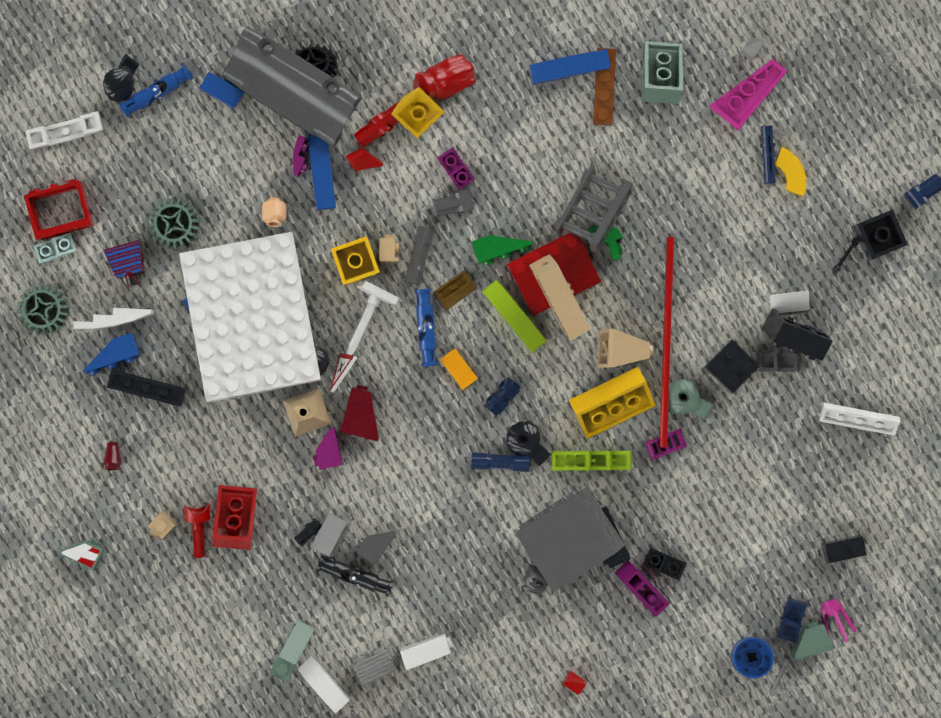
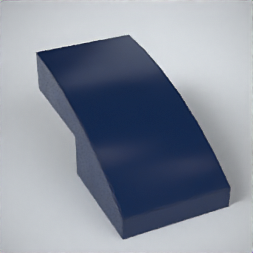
M791 598L787 599L777 633L778 638L796 643L801 628V621L807 607L806 603Z

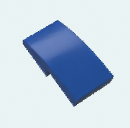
M208 72L199 87L200 90L214 99L220 100L232 109L236 107L244 93Z

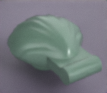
M685 379L673 382L669 386L668 408L674 414L683 415L692 412L706 420L714 405L700 398L698 388L694 382ZM685 394L686 400L681 401L680 396Z

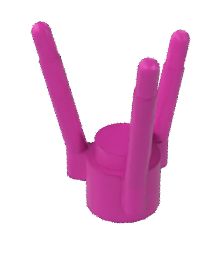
M836 598L823 602V608L820 610L828 635L827 614L829 617L834 616L844 641L848 643V638L838 614H842L853 632L857 630L842 608L841 603L837 602Z

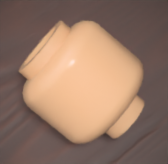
M271 197L262 204V220L267 226L278 227L286 221L287 206L283 201H280V198Z

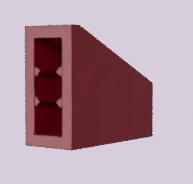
M357 385L356 388L352 387L340 432L378 442L379 434L372 393L367 391L368 387Z

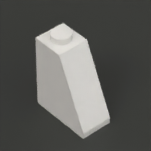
M444 633L402 647L400 653L406 670L451 654L450 648H453L451 638L446 637Z

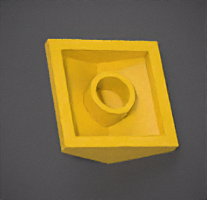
M418 87L403 96L391 114L418 139L445 112Z

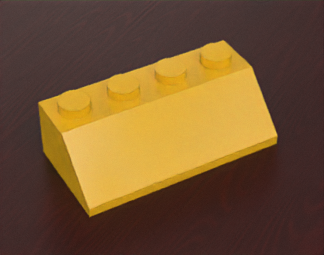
M638 367L569 400L587 439L656 406L647 382Z

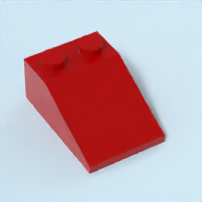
M219 485L212 536L213 547L251 550L257 488Z

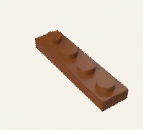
M597 48V51L607 49L610 69L596 71L593 125L612 126L616 49Z

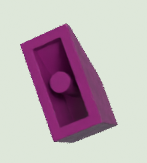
M335 427L329 429L316 449V455H313L315 467L319 466V470L343 465Z

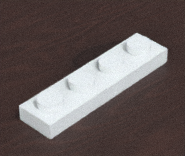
M824 403L819 421L895 436L900 424V417Z

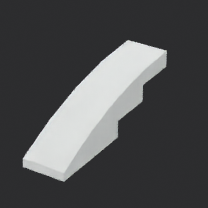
M113 308V315L93 314V322L74 321L73 329L117 327L154 314V310Z

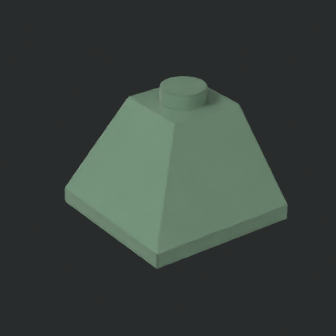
M812 621L807 623V627L802 628L796 643H794L790 651L793 658L797 660L834 649L824 624Z

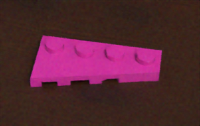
M772 59L708 107L738 131L785 75L787 70Z

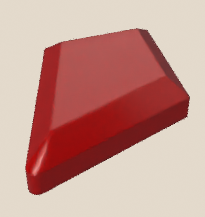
M364 148L346 155V159L355 172L383 166V162Z

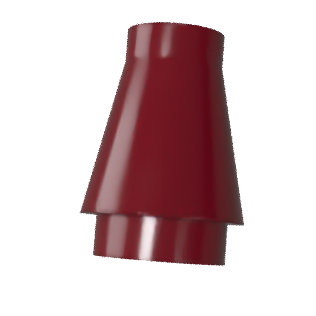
M107 442L103 461L105 470H120L122 461L118 442Z

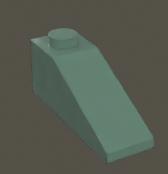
M298 620L269 674L287 682L315 628Z

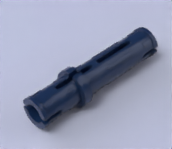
M761 126L762 143L760 148H762L764 184L776 183L774 147H776V144L773 143V126Z

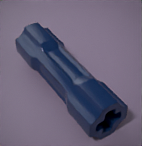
M472 452L471 469L529 472L530 456Z

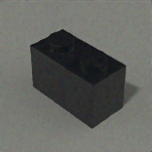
M860 535L821 543L825 562L827 563L867 555L863 536Z

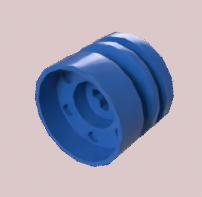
M745 637L737 641L733 646L731 663L734 669L741 675L751 679L760 678L771 670L774 663V654L770 645L764 640L756 637ZM754 652V657H756V660H751L750 662H748L749 658L747 657V654H752Z

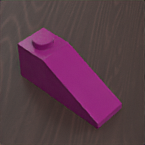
M629 560L615 572L618 578L656 617L670 604Z

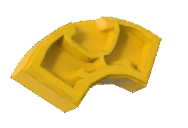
M781 147L775 166L781 169L785 175V190L803 197L806 190L804 168L791 151Z

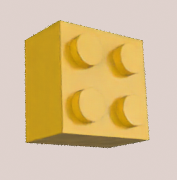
M367 236L331 248L344 286L381 274Z

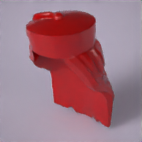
M461 54L451 56L438 64L430 66L424 73L422 71L416 73L413 89L415 90L420 87L432 100L448 99L476 83L475 73L473 72L474 66Z

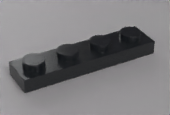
M111 369L107 388L179 407H182L187 389Z

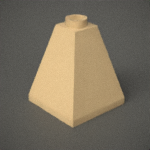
M616 329L599 330L598 368H612L648 359L653 355V346L650 345V342Z
M319 388L283 400L295 437L331 424ZM303 408L307 410V414L305 416H302Z

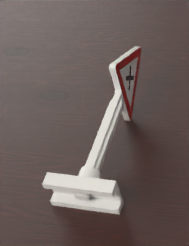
M360 281L357 288L369 294L370 297L367 301L368 305L348 345L347 353L339 354L330 391L333 393L356 361L357 357L352 354L355 352L380 300L394 305L398 301L397 296L367 281Z

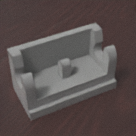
M328 513L311 548L334 558L351 523Z

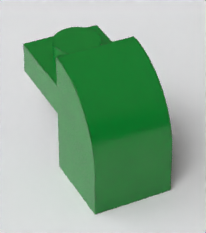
M596 225L589 227L587 230L590 233H596L599 227ZM614 226L603 245H608L612 262L620 260V255H623L621 245L616 243V241L622 240L623 236Z

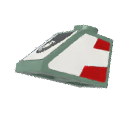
M92 539L91 541H84L62 549L58 554L93 571L96 570L105 548L101 547V542Z

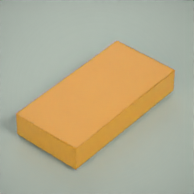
M455 348L440 359L462 390L478 379Z

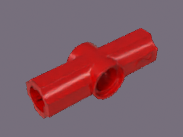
M399 102L385 112H380L374 116L366 126L353 134L362 148L378 137H383L385 132H390L394 128L393 126L399 123L391 114Z

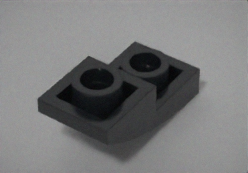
M650 547L643 565L680 581L687 563Z

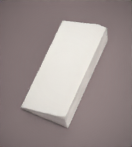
M809 291L769 295L770 310L773 308L778 311V314L809 310Z

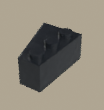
M772 308L762 328L772 340L771 343L779 348L787 347L789 351L795 354L803 353L805 357L811 360L819 359L823 361L833 342L828 334L807 324L802 325L794 322V318L790 316L787 319L781 317L777 313L778 311Z

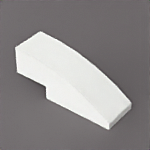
M312 656L298 668V671L335 714L350 700V697L338 686V683Z

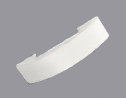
M99 111L82 115L80 118L46 127H37L25 132L29 148L32 150L80 139L102 131L103 127Z

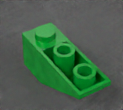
M492 235L471 241L478 264L483 263V266L494 263V259L499 257L502 260L510 258L512 253L519 251V253L531 250L530 246H533L532 241Z

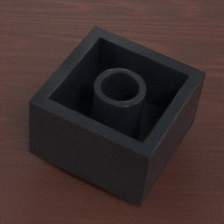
M893 209L853 226L868 261L908 245Z
M731 339L703 368L730 394H733L760 366Z

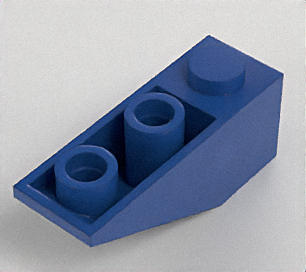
M128 333L112 339L83 372L86 374L90 373V376L101 373L102 368L108 367V369L119 367V363L126 360V363L138 360L137 356H140L141 352L134 333Z

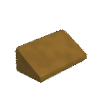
M463 270L433 293L447 311L475 291L477 287Z

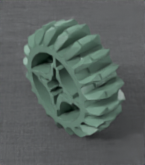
M170 198V204H168L164 199L163 207L157 203L156 206L159 210H151L156 215L155 217L149 216L148 218L154 221V223L148 224L149 228H154V230L150 231V234H157L154 237V241L157 242L161 239L160 246H164L167 242V249H170L173 244L174 249L177 250L179 248L178 243L185 248V240L191 244L192 240L189 237H197L193 230H200L199 227L194 226V224L200 223L199 219H194L199 214L197 212L191 213L195 207H188V201L182 204V199L178 198L175 203L174 198ZM172 208L179 209L173 216L163 214ZM184 212H186L189 218L188 228L182 224ZM160 219L166 223L164 235L159 228ZM166 219L174 220V221H175V219H177L176 222H177L178 225L181 226L182 228H179V227H173V228H171L172 225H171L170 222L167 221ZM175 231L185 233L177 239H169Z
M42 283L39 284L38 289L33 285L31 286L33 292L26 289L25 293L28 296L21 295L20 298L24 302L17 303L18 306H22V309L17 310V313L23 314V316L19 317V321L26 320L23 323V327L30 325L28 331L33 332L35 330L37 335H40L41 331L43 335H48V329L51 333H55L54 326L57 329H61L62 327L59 322L66 323V320L62 319V317L69 316V313L64 312V309H69L70 306L63 305L68 299H61L64 293L62 291L57 293V287H53L51 290L50 284H47L45 289ZM40 294H49L55 301L46 303ZM33 298H35V307L29 312V305ZM42 304L43 306H49L47 307V309L44 310L45 313H39V310L42 309ZM58 307L57 315L51 321V312ZM41 316L46 325H38L31 318Z

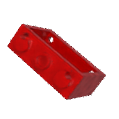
M76 178L65 181L66 184H51L45 190L40 191V188L28 191L29 194L24 195L35 240L41 241L94 226L82 181H77ZM78 190L85 218L42 230L35 201Z

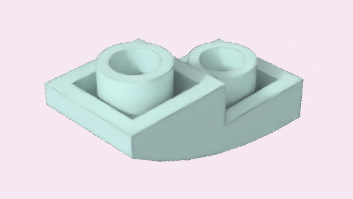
M71 233L33 245L39 264L76 252Z

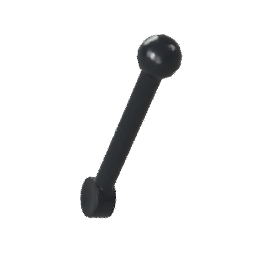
M857 238L851 240V245L839 263L833 267L834 272L841 270V265L853 247L859 244Z

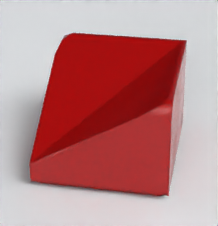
M569 671L563 680V685L577 695L581 693L587 684V681L572 671Z

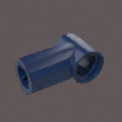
M934 174L904 194L914 209L919 208L929 201L930 197L941 191V177Z

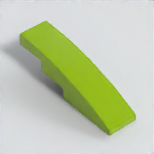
M497 279L482 290V293L532 353L547 341Z
M552 451V471L632 470V451Z

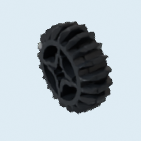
M310 43L307 48L302 46V50L296 49L297 56L333 78L337 76L338 63L336 56L325 45L320 47L317 44L313 47Z

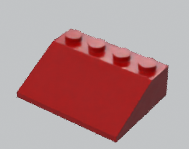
M569 232L507 264L532 316L551 307L529 265L549 254L558 264L566 282L570 283V289H573L574 296L601 282L580 236Z

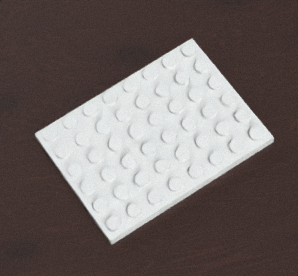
M293 232L179 253L207 403L321 381Z

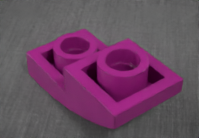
M301 135L297 138L293 153V172L298 178L300 174L304 175L308 164H306L307 160L301 157V153H306L309 144L306 143V137Z
M451 147L437 157L458 190L475 180L454 147Z

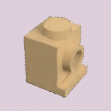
M384 235V238H380V263H399V257H396V254H399V243H396L395 235Z

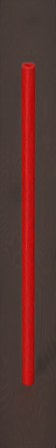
M667 237L659 442V447L667 448L674 237Z

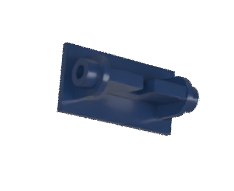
M509 377L499 384V389L487 398L484 405L495 416L501 414L508 406V403L504 401L505 398L512 401L520 392V386Z

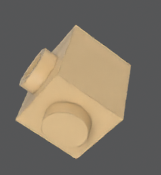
M163 511L159 513L148 527L151 529L149 532L156 539L159 537L164 539L178 524Z

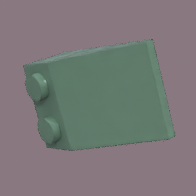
M645 41L641 101L680 104L683 93V44Z

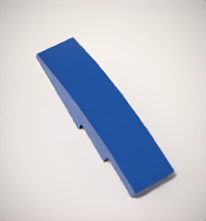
M607 49L548 60L529 65L532 83L538 84L610 69Z
M308 133L317 211L336 208L328 143Z

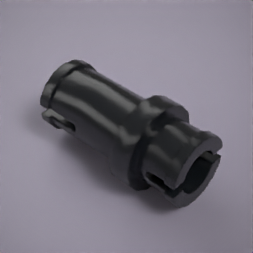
M316 518L312 522H308L305 525L306 527L294 537L300 546H303L313 535L316 536L322 524Z

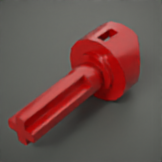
M207 503L200 508H191L184 505V521L192 523L194 558L205 557L203 522L211 519L210 504Z

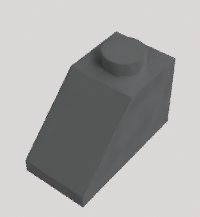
M393 530L367 535L365 539L361 537L355 546L358 548L356 553L373 565H376L397 532Z

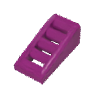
M681 429L668 433L667 438H670L673 448H669L667 443L665 451H662V448L659 447L660 436L644 442L650 459L654 460L687 447ZM675 434L677 435L680 445L678 446L676 445L673 435ZM653 443H656L657 449L659 451V453L657 454L655 453L654 448L652 446Z

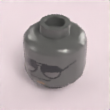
M530 566L523 577L524 587L533 594L542 593L547 588L548 583L537 566Z

